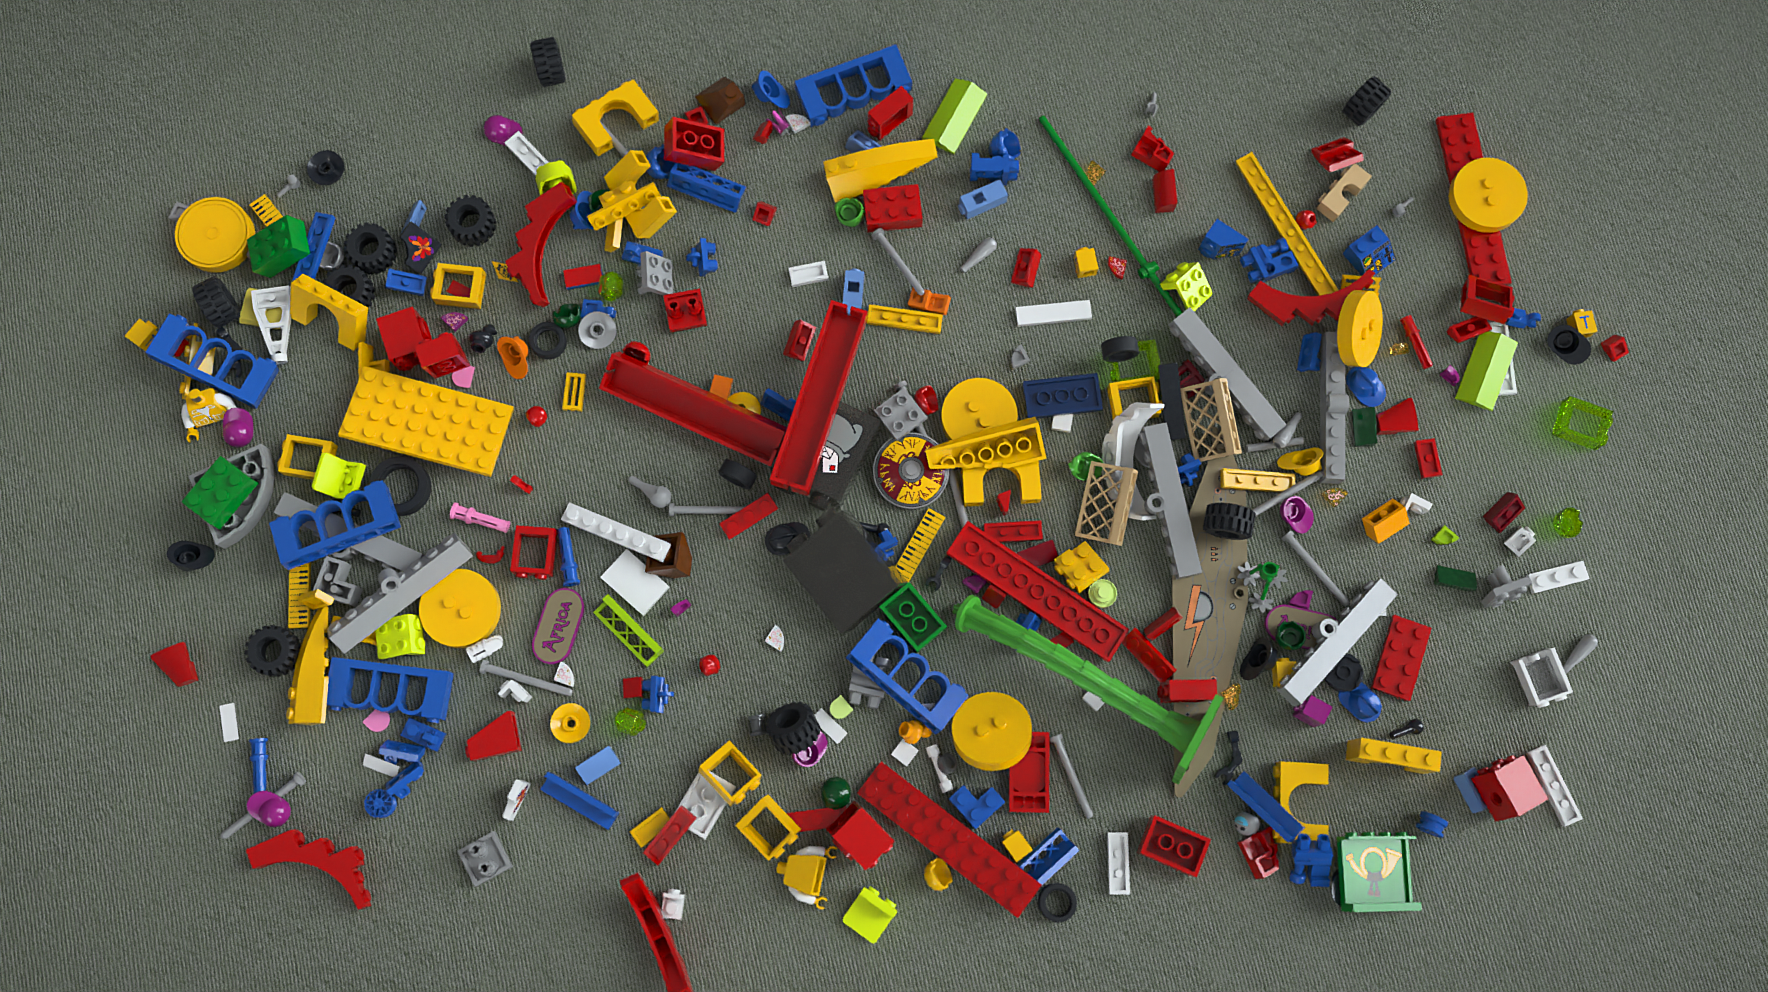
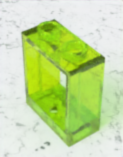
M1156 340L1138 342L1139 351L1146 350L1150 374L1121 378L1118 362H1108V364L1111 363L1112 368L1110 370L1111 381L1120 382L1154 376L1155 381L1159 380L1158 365L1161 364Z
M1568 396L1561 401L1552 435L1597 450L1605 446L1608 441L1607 432L1613 423V411ZM1574 408L1601 417L1596 438L1568 429Z

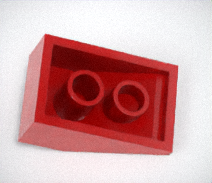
M441 333L437 336L438 338L432 340L425 339L420 341L419 345L414 346L421 367L434 379L471 366L452 333Z

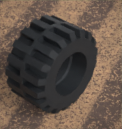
M548 37L531 41V53L540 84L543 87L565 83V72L555 38Z
M1376 76L1371 77L1348 100L1342 112L1357 126H1361L1380 109L1390 97L1392 90Z
M464 195L462 199L460 197L456 198L457 201H452L450 203L451 207L446 209L448 214H445L444 218L448 230L455 240L461 242L462 245L466 246L468 244L469 247H474V244L480 246L482 241L486 243L488 241L487 238L492 237V231L496 229L494 225L496 224V219L489 205L482 198L479 197L477 199L475 195H471V198L468 195ZM473 214L480 216L474 226L462 227V222L467 216Z
M369 222L365 223L364 226L358 224L356 229L352 228L350 230L352 233H347L346 235L348 240H344V252L347 254L346 256L350 262L368 274L373 272L379 274L380 270L386 271L388 265L391 267L393 264L391 261L396 259L394 253H397V248L389 233L382 226H378L376 223L370 225ZM379 242L378 248L374 253L362 255V251L367 244Z
M340 265V269L335 267L332 269V273L328 272L326 274L328 278H324L322 282L341 293L345 286L357 284L356 291L349 298L366 307L368 305L371 307L373 304L371 299H375L373 294L375 288L372 286V281L358 267L354 268L352 265H348L346 268L344 265Z
M212 276L192 287L198 306L215 327L221 328L240 318V310L235 299L224 283L216 276Z
M1211 503L1206 508L1203 530L1213 536L1225 539H1249L1252 537L1256 513L1247 507L1237 504Z
M270 625V627L263 626L262 630H255L256 634L249 636L251 640L246 642L245 646L248 647V650H244V654L248 655L245 658L246 662L250 663V667L256 670V672L280 677L281 674H288V670L293 671L295 669L293 665L297 661L301 643L297 642L299 638L292 631ZM278 640L281 644V653L276 660L268 662L266 649L270 643Z
M791 702L790 704L786 703L782 707H778L775 712L771 713V717L767 719V724L765 725L768 736L776 750L780 751L781 754L791 755L792 753L798 754L800 751L807 750L806 748L813 745V742L817 741L818 735H820V725L811 707L806 703L803 704V702Z

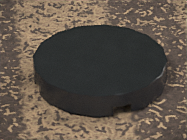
M1346 653L1324 679L1335 691L1350 692L1361 684L1364 671L1359 660L1353 655Z

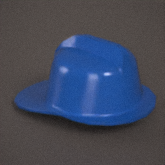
M766 70L761 71L758 75V80L751 86L757 98L762 102H772L780 108H787L790 105V97L785 88Z
M588 191L579 193L576 200L577 203H575L569 213L574 230L594 229L587 218L588 215L592 214L588 205L589 196L592 193Z
M1355 367L1347 373L1346 384L1363 405L1376 407L1384 401L1386 390L1375 371L1367 367Z
M1362 682L1350 692L1338 693L1341 704L1358 720L1372 722L1379 717L1382 709L1381 701Z

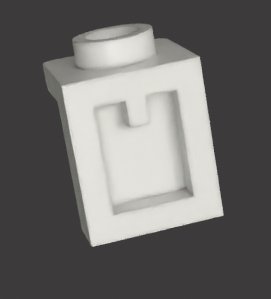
M1413 493L1406 497L1403 496L1399 502L1405 506L1406 512L1411 507V510L1418 514L1428 512L1432 506V503Z
M1521 525L1518 526V530L1504 542L1518 557L1536 541L1533 537L1535 533L1528 526L1525 528Z
M512 679L503 683L500 687L501 691L498 693L500 697L505 698L512 691V697L518 702L522 700L527 703L532 698L517 681Z
M668 889V892H663L661 912L663 918L681 920L685 894H680V890Z

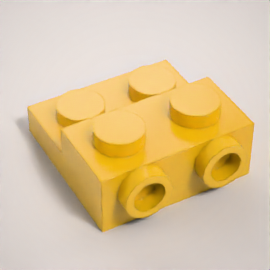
M1086 541L1072 551L1068 549L1054 559L1055 571L1060 576L1063 575L1067 579V585L1078 593L1110 571L1109 567Z

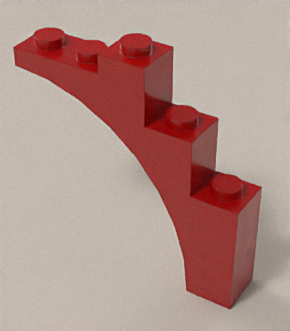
M562 182L525 205L528 212L526 215L531 223L515 233L518 239L516 242L521 251L505 261L508 267V274L512 278L521 280L522 285L530 293L529 298L531 302L543 308L550 304L542 281L544 247L556 222L570 207L577 203L569 186Z
M1368 269L1358 280L1346 288L1320 296L1287 294L1260 281L1250 292L1247 300L1281 326L1286 322L1289 324L1296 316L1294 312L1312 326L1315 322L1320 323L1326 314L1338 322L1341 308L1349 293L1354 290L1368 289L1374 282L1372 278L1375 273Z
M291 829L246 850L252 869H260L281 862H301L312 865L329 873L339 881L351 895L358 910L372 906L370 903L372 900L371 894L367 889L365 890L363 885L364 876L357 869L365 865L363 861L365 859L364 853L358 846H350L334 854V844L328 838H320L304 845L305 838L302 832H299L298 829Z
M639 872L620 880L621 888L631 903L648 938L667 991L693 992L684 960L676 949L671 930L663 918L659 902L652 890H649Z

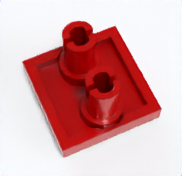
M700 288L663 295L670 333L707 326Z

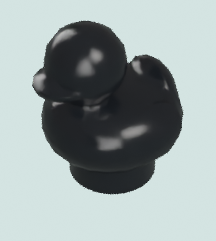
M492 324L485 325L483 331H473L470 334L469 342L473 351L484 353L487 348L492 346V336L497 335V331Z

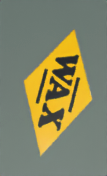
M492 261L499 279L518 282L517 278H512L508 274L506 264Z

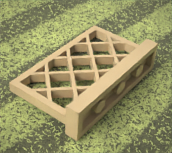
M1219 378L1180 388L1195 460L1199 459L1200 462L1241 454L1242 451L1227 378ZM1212 385L1214 393L1209 398L1203 392L1207 386ZM1192 390L1197 393L1193 403L1187 399L1186 391ZM1200 397L1208 401L1204 409L1196 405ZM1211 404L1215 405L1218 411L1214 417L1207 413ZM1193 408L1201 412L1197 421L1191 418ZM1204 415L1212 419L1208 428L1200 424ZM1215 422L1221 426V432L1218 436L1210 431ZM1197 427L1205 431L1201 439L1195 437L1194 431ZM1208 434L1216 438L1211 447L1204 443ZM1219 441L1225 445V453H1219L1214 450ZM1201 445L1209 450L1206 456L1202 458L1199 457L1198 453Z
M1091 461L1075 536L1122 546L1138 470ZM1096 466L1102 467L1106 473L1099 479L1094 475ZM1116 470L1123 471L1122 479L1115 483L1111 474ZM1108 477L1113 485L1104 490L1099 482ZM1097 484L1102 493L1093 498L1090 494V489ZM1115 488L1118 492V497L1111 502L1106 493ZM1104 495L1109 504L1100 509L1095 501ZM1093 503L1097 512L1089 517L1086 513V507ZM1111 507L1114 515L1107 521L1102 512ZM1100 514L1105 523L1096 528L1091 519ZM1089 522L1093 531L1088 534H1082V525ZM1106 525L1110 530L1108 539L1102 538L1098 532Z

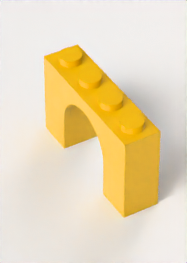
M634 79L622 83L619 88L608 91L600 99L591 101L588 106L579 108L572 114L573 125L597 157L613 148L612 138L600 123L602 116L606 112L613 109L626 110L633 115L643 130L659 121L657 109Z
M630 150L604 176V179L610 190L630 180L636 185L638 179L651 165L643 151ZM656 196L645 208H640L624 217L629 222L637 238H650L677 211L669 197Z
M305 274L291 282L290 315L292 319L306 326L318 316V304H321L328 308L338 321V343L355 351L358 348L359 342H365L368 307Z
M1039 461L1005 468L1012 471L1019 481L1021 504L1040 503L1042 497ZM961 467L964 507L983 506V477L990 470L1002 467Z
M1357 738L1347 741L1345 760L1364 764L1386 763L1404 766V771L1427 774L1440 772L1442 752L1367 738Z
M1276 762V766L1273 767V777L1276 778V786H1273V797L1292 815L1288 803L1292 790L1300 784L1328 785L1329 764ZM1298 821L1305 827L1301 833L1309 835L1311 840L1317 841L1319 834L1328 835V825L1305 824ZM1273 829L1272 836L1275 838V843L1292 844L1285 841Z

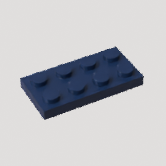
M1097 373L1022 382L1027 419L1103 410Z

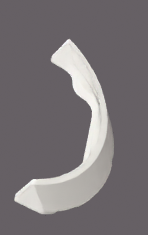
M1135 402L1129 405L1119 416H1116L1112 421L1113 425L1109 433H1106L1101 451L1103 463L1133 468L1134 449L1139 433L1148 419L1164 408V404ZM1116 470L1111 474L1115 483L1122 479L1123 471ZM1106 477V483L1109 488L1113 484L1110 481V479ZM1135 484L1128 518L1137 520L1156 519V515L1146 512L1144 508L1145 502L1140 495L1137 484ZM1114 488L1108 492V495L1112 500H1115L1118 497V492Z

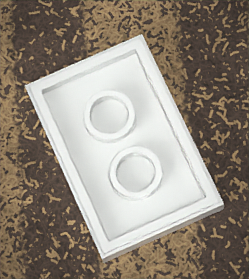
M626 549L600 578L644 616L670 587L657 575L646 573V565Z
M698 772L678 808L682 805L697 817L688 830L706 840L727 802ZM710 772L732 796L736 786Z

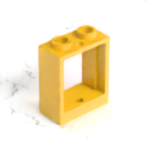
M438 263L437 269L433 273L435 282L434 287H431L430 296L437 305L481 309L487 274L481 267ZM445 272L473 275L470 298L441 295Z
M1154 376L1109 383L1107 393L1113 420L1123 412L1119 391L1147 387L1150 403L1162 404V400L1158 398L1159 384L1155 382ZM1163 408L1157 411L1155 414H1153L1150 418L1159 417L1161 411H1163Z
M287 434L286 439L282 443L283 453L282 457L278 460V471L285 476L313 480L316 472L289 468L295 443L323 447L322 453H329L333 456H336L338 446L332 441Z
M730 740L699 766V773L730 807L734 803L739 804L746 797L744 795L749 790L754 791L760 785L761 774ZM729 755L752 778L733 796L710 773Z
M769 795L763 797L735 825L768 861L773 857L776 859L785 852L783 847L787 843L791 845L798 838L796 834L801 830ZM766 807L790 832L775 848L750 824Z

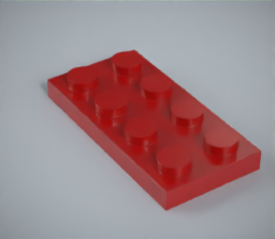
M1397 615L1392 616L1371 689L1407 702L1411 700L1431 627Z

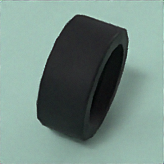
M542 322L531 330L529 344L534 353L540 358L546 360L555 359L565 351L567 338L562 328L555 323ZM545 331H554L559 337L558 345L550 351L541 350L537 345L539 335Z
M1132 336L1114 337L1101 344L1103 359L1107 362L1127 361L1139 354L1137 339Z
M729 459L724 460L718 471L719 475L727 481L747 490L751 489L757 478V475L752 470Z
M1061 883L1049 884L1039 894L1038 908L1046 919L1056 923L1065 922L1071 919L1076 912L1077 897L1074 891L1067 885ZM1057 890L1064 892L1069 898V907L1061 915L1052 914L1046 907L1047 896L1049 893Z

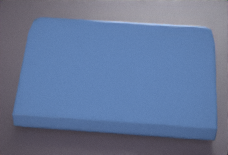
M859 130L848 138L845 148L852 153L881 147V145Z
M421 200L414 203L402 232L409 222H413L419 227L427 209Z
M607 746L576 766L575 769L586 785L621 764L611 746Z
M1475 767L1454 777V781L1472 813H1477L1487 808L1471 779L1478 775Z

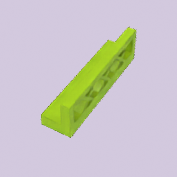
M607 594L602 599L604 602L593 613L646 667H649L664 650ZM607 605L613 610L612 618H604L600 614ZM615 621H624L626 623V632H617ZM622 634H626V640L621 636ZM629 634H637L640 637L639 645L629 644ZM642 648H651L655 654L646 661L642 657Z

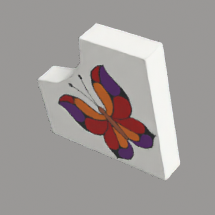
M518 779L515 780L507 796L508 802L503 818L511 821L514 820L531 783Z

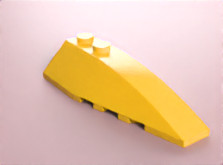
M934 139L876 147L823 162L835 203H837L842 198L851 199L863 196V190L875 189L882 185H887L891 183V180L908 174V171L919 168L937 158L938 155Z
M1036 417L978 431L925 450L930 469H954L955 467L1011 468L1047 459L1039 422Z
M328 606L317 609L301 644L295 665L292 687L288 691V699H290V707H288L286 712V718L289 719L288 724L317 725L325 723L328 677L324 676L325 667H328V659L324 657V653L328 648L327 637H324V633H327Z

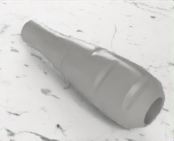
M992 237L985 238L960 267V270L965 273L972 266L989 256L996 249L997 242Z
M1296 412L1292 419L1286 423L1287 425L1274 436L1272 441L1276 448L1282 449L1289 443L1298 422L1302 418L1300 413Z
M1587 634L1581 638L1566 663L1562 666L1565 674L1596 648L1598 639L1595 636Z

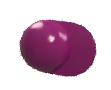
M501 115L488 117L484 122L486 137L490 141L506 146L505 142L516 132L523 133L519 123Z
M231 408L224 414L223 438L229 446L235 448L244 447L253 438L252 416L242 408Z
M1298 496L1288 497L1283 500L1280 506L1282 519L1295 532L1300 534L1306 533L1314 521V514L1305 500Z
M820 731L817 741L813 742L811 747L806 748L807 750L800 751L798 754L792 753L794 762L801 767L814 766L827 749L825 735Z
M267 790L254 793L247 802L249 814L269 827L282 826L291 815L289 803Z

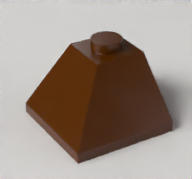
M726 77L721 78L695 96L696 100L716 125L745 106L743 93L733 81Z
M677 532L653 536L670 543L671 546L663 562L647 556L645 572L670 578L689 577L692 555L684 533Z

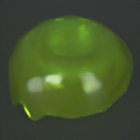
M1568 507L1555 514L1553 527L1558 535L1567 539L1574 538L1581 532L1584 522L1579 518V510Z

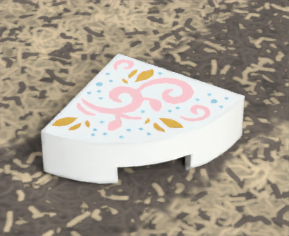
M792 114L786 116V120L791 125V129L795 134L810 126V121L802 115Z
M775 625L765 639V642L782 652L784 636L780 628Z
M560 662L554 681L573 687L574 676L570 667Z

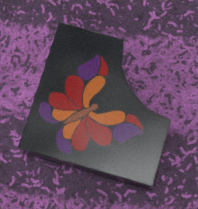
M409 222L399 236L407 248V257L404 264L418 274H422L442 244L413 222Z

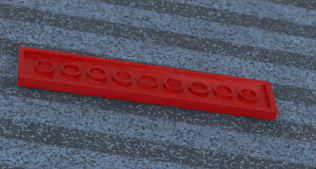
M1473 113L1440 116L1435 120L1449 184H1451L1454 177L1466 164L1483 158ZM1458 220L1469 274L1509 286L1512 281L1500 231L1492 233L1475 231Z
M969 521L966 522L946 552L948 556L1003 591L1006 595L1107 663L1110 662L1130 630Z
M882 761L857 792L858 795L1015 917L1019 918L1042 886V884Z

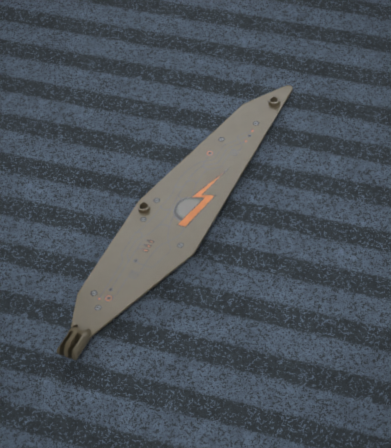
M1212 427V432L1218 436L1221 432V427L1219 429ZM1212 436V445H1213L1214 441L1216 440V438H1214L1213 436ZM1219 441L1214 450L1219 453H1225V445ZM1233 455L1208 460L1188 514L1202 573L1181 579H1176L1175 575H1172V607H1175L1183 617L1172 626L1173 666L1176 668L1173 680L1217 679V695L1223 697L1222 703L1179 785L1174 783V794L1179 798L1184 796L1213 756L1226 700L1224 696L1225 694L1227 696L1248 604V584L1244 586V578H1237L1241 574L1238 566L1244 567L1245 562H1247V539L1232 540L1220 538L1203 530L1208 504L1223 502L1246 507V490L1221 488L1220 470L1222 468L1239 469ZM1237 590L1241 593L1240 597L1236 594ZM1212 701L1173 703V711L1196 720H1203ZM1175 747L1174 774L1183 757V754Z

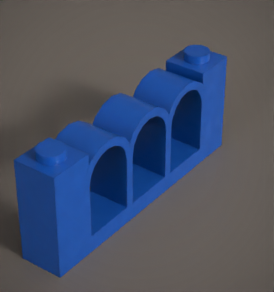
M896 44L795 81V90L807 119L810 121V126L822 125L825 121H828V117H839L845 112L847 106L853 109L863 108L870 101V97L874 100H884L900 86L907 92L912 90V80ZM882 65L889 85L883 89H877L870 84L865 71ZM859 74L866 90L865 94L857 98L851 97L847 94L841 81L842 79ZM835 82L842 101L837 106H828L822 101L817 88Z
M169 313L145 352L149 358L255 409L259 406L279 372L276 362L272 359L259 357L256 361L254 355L248 351L236 350L233 352L229 343L224 339H208L203 330L196 326H189L187 319L179 314L174 316ZM187 336H200L203 340L202 345L190 365L173 357ZM215 347L225 348L228 351L227 357L215 377L198 369L211 349ZM237 360H250L253 363L252 370L240 389L223 381Z
M383 480L374 481L364 487L365 491L357 490L347 494L342 504L338 501L330 500L320 504L315 513L304 510L297 512L291 518L289 516H281L276 518L275 521L270 522L269 525L281 564L287 570L401 528L388 486ZM367 501L369 502L374 521L355 528L351 515L352 508L358 502ZM334 511H342L348 531L329 538L325 527L326 517ZM307 521H315L321 541L302 548L299 529Z
M878 618L845 658L936 735L942 731L969 695L961 685L955 683L950 685L949 679L941 672H929L927 660L920 654H908L906 642L898 636L891 635L893 630L890 629V625ZM886 643L894 645L899 652V660L888 674H885L870 661L879 648ZM907 661L915 663L920 670V677L909 692L905 691L891 679L901 665ZM927 679L936 681L941 688V695L930 710L926 709L912 697Z
M332 657L328 674L326 705L329 706V710L341 711L342 708L349 707L359 710L373 707L385 713H394L400 710L414 717L421 716L427 718V722L439 723V720H446L454 673ZM356 669L373 671L367 699L360 704L354 703L351 693ZM383 673L400 675L395 702L391 706L383 708L379 703V691ZM410 676L428 678L422 706L415 711H410L406 706Z

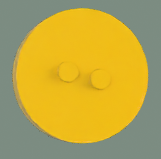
M1480 158L1469 162L1457 173L1449 188L1450 207L1457 219L1465 226L1485 233L1497 232L1509 227L1523 213L1528 199L1526 183L1521 174L1509 163L1496 158Z
M222 197L204 198L193 203L181 214L175 228V242L181 255L196 268L213 273L228 271L240 265L247 258L246 253L249 250L247 239L255 235V227L250 216L237 203Z
M1352 291L1346 297L1341 308L1337 329V344L1340 358L1347 366L1367 367L1373 361L1378 351L1383 319L1379 297L1373 291Z
M972 378L957 384L947 394L941 412L942 428L949 441L992 427L1016 422L1018 418L1017 406L1010 392L998 382L986 378Z
M467 569L454 570L421 596L419 604V617L425 631L435 641L452 648H466L482 639L488 638L496 628L501 613L500 598L492 583L477 572Z
M985 692L974 695L963 702L953 717L952 738L954 747L959 756L975 768L986 771H998L1009 768L1018 763L1029 750L1032 739L1030 716L1025 707L1009 695L999 692Z

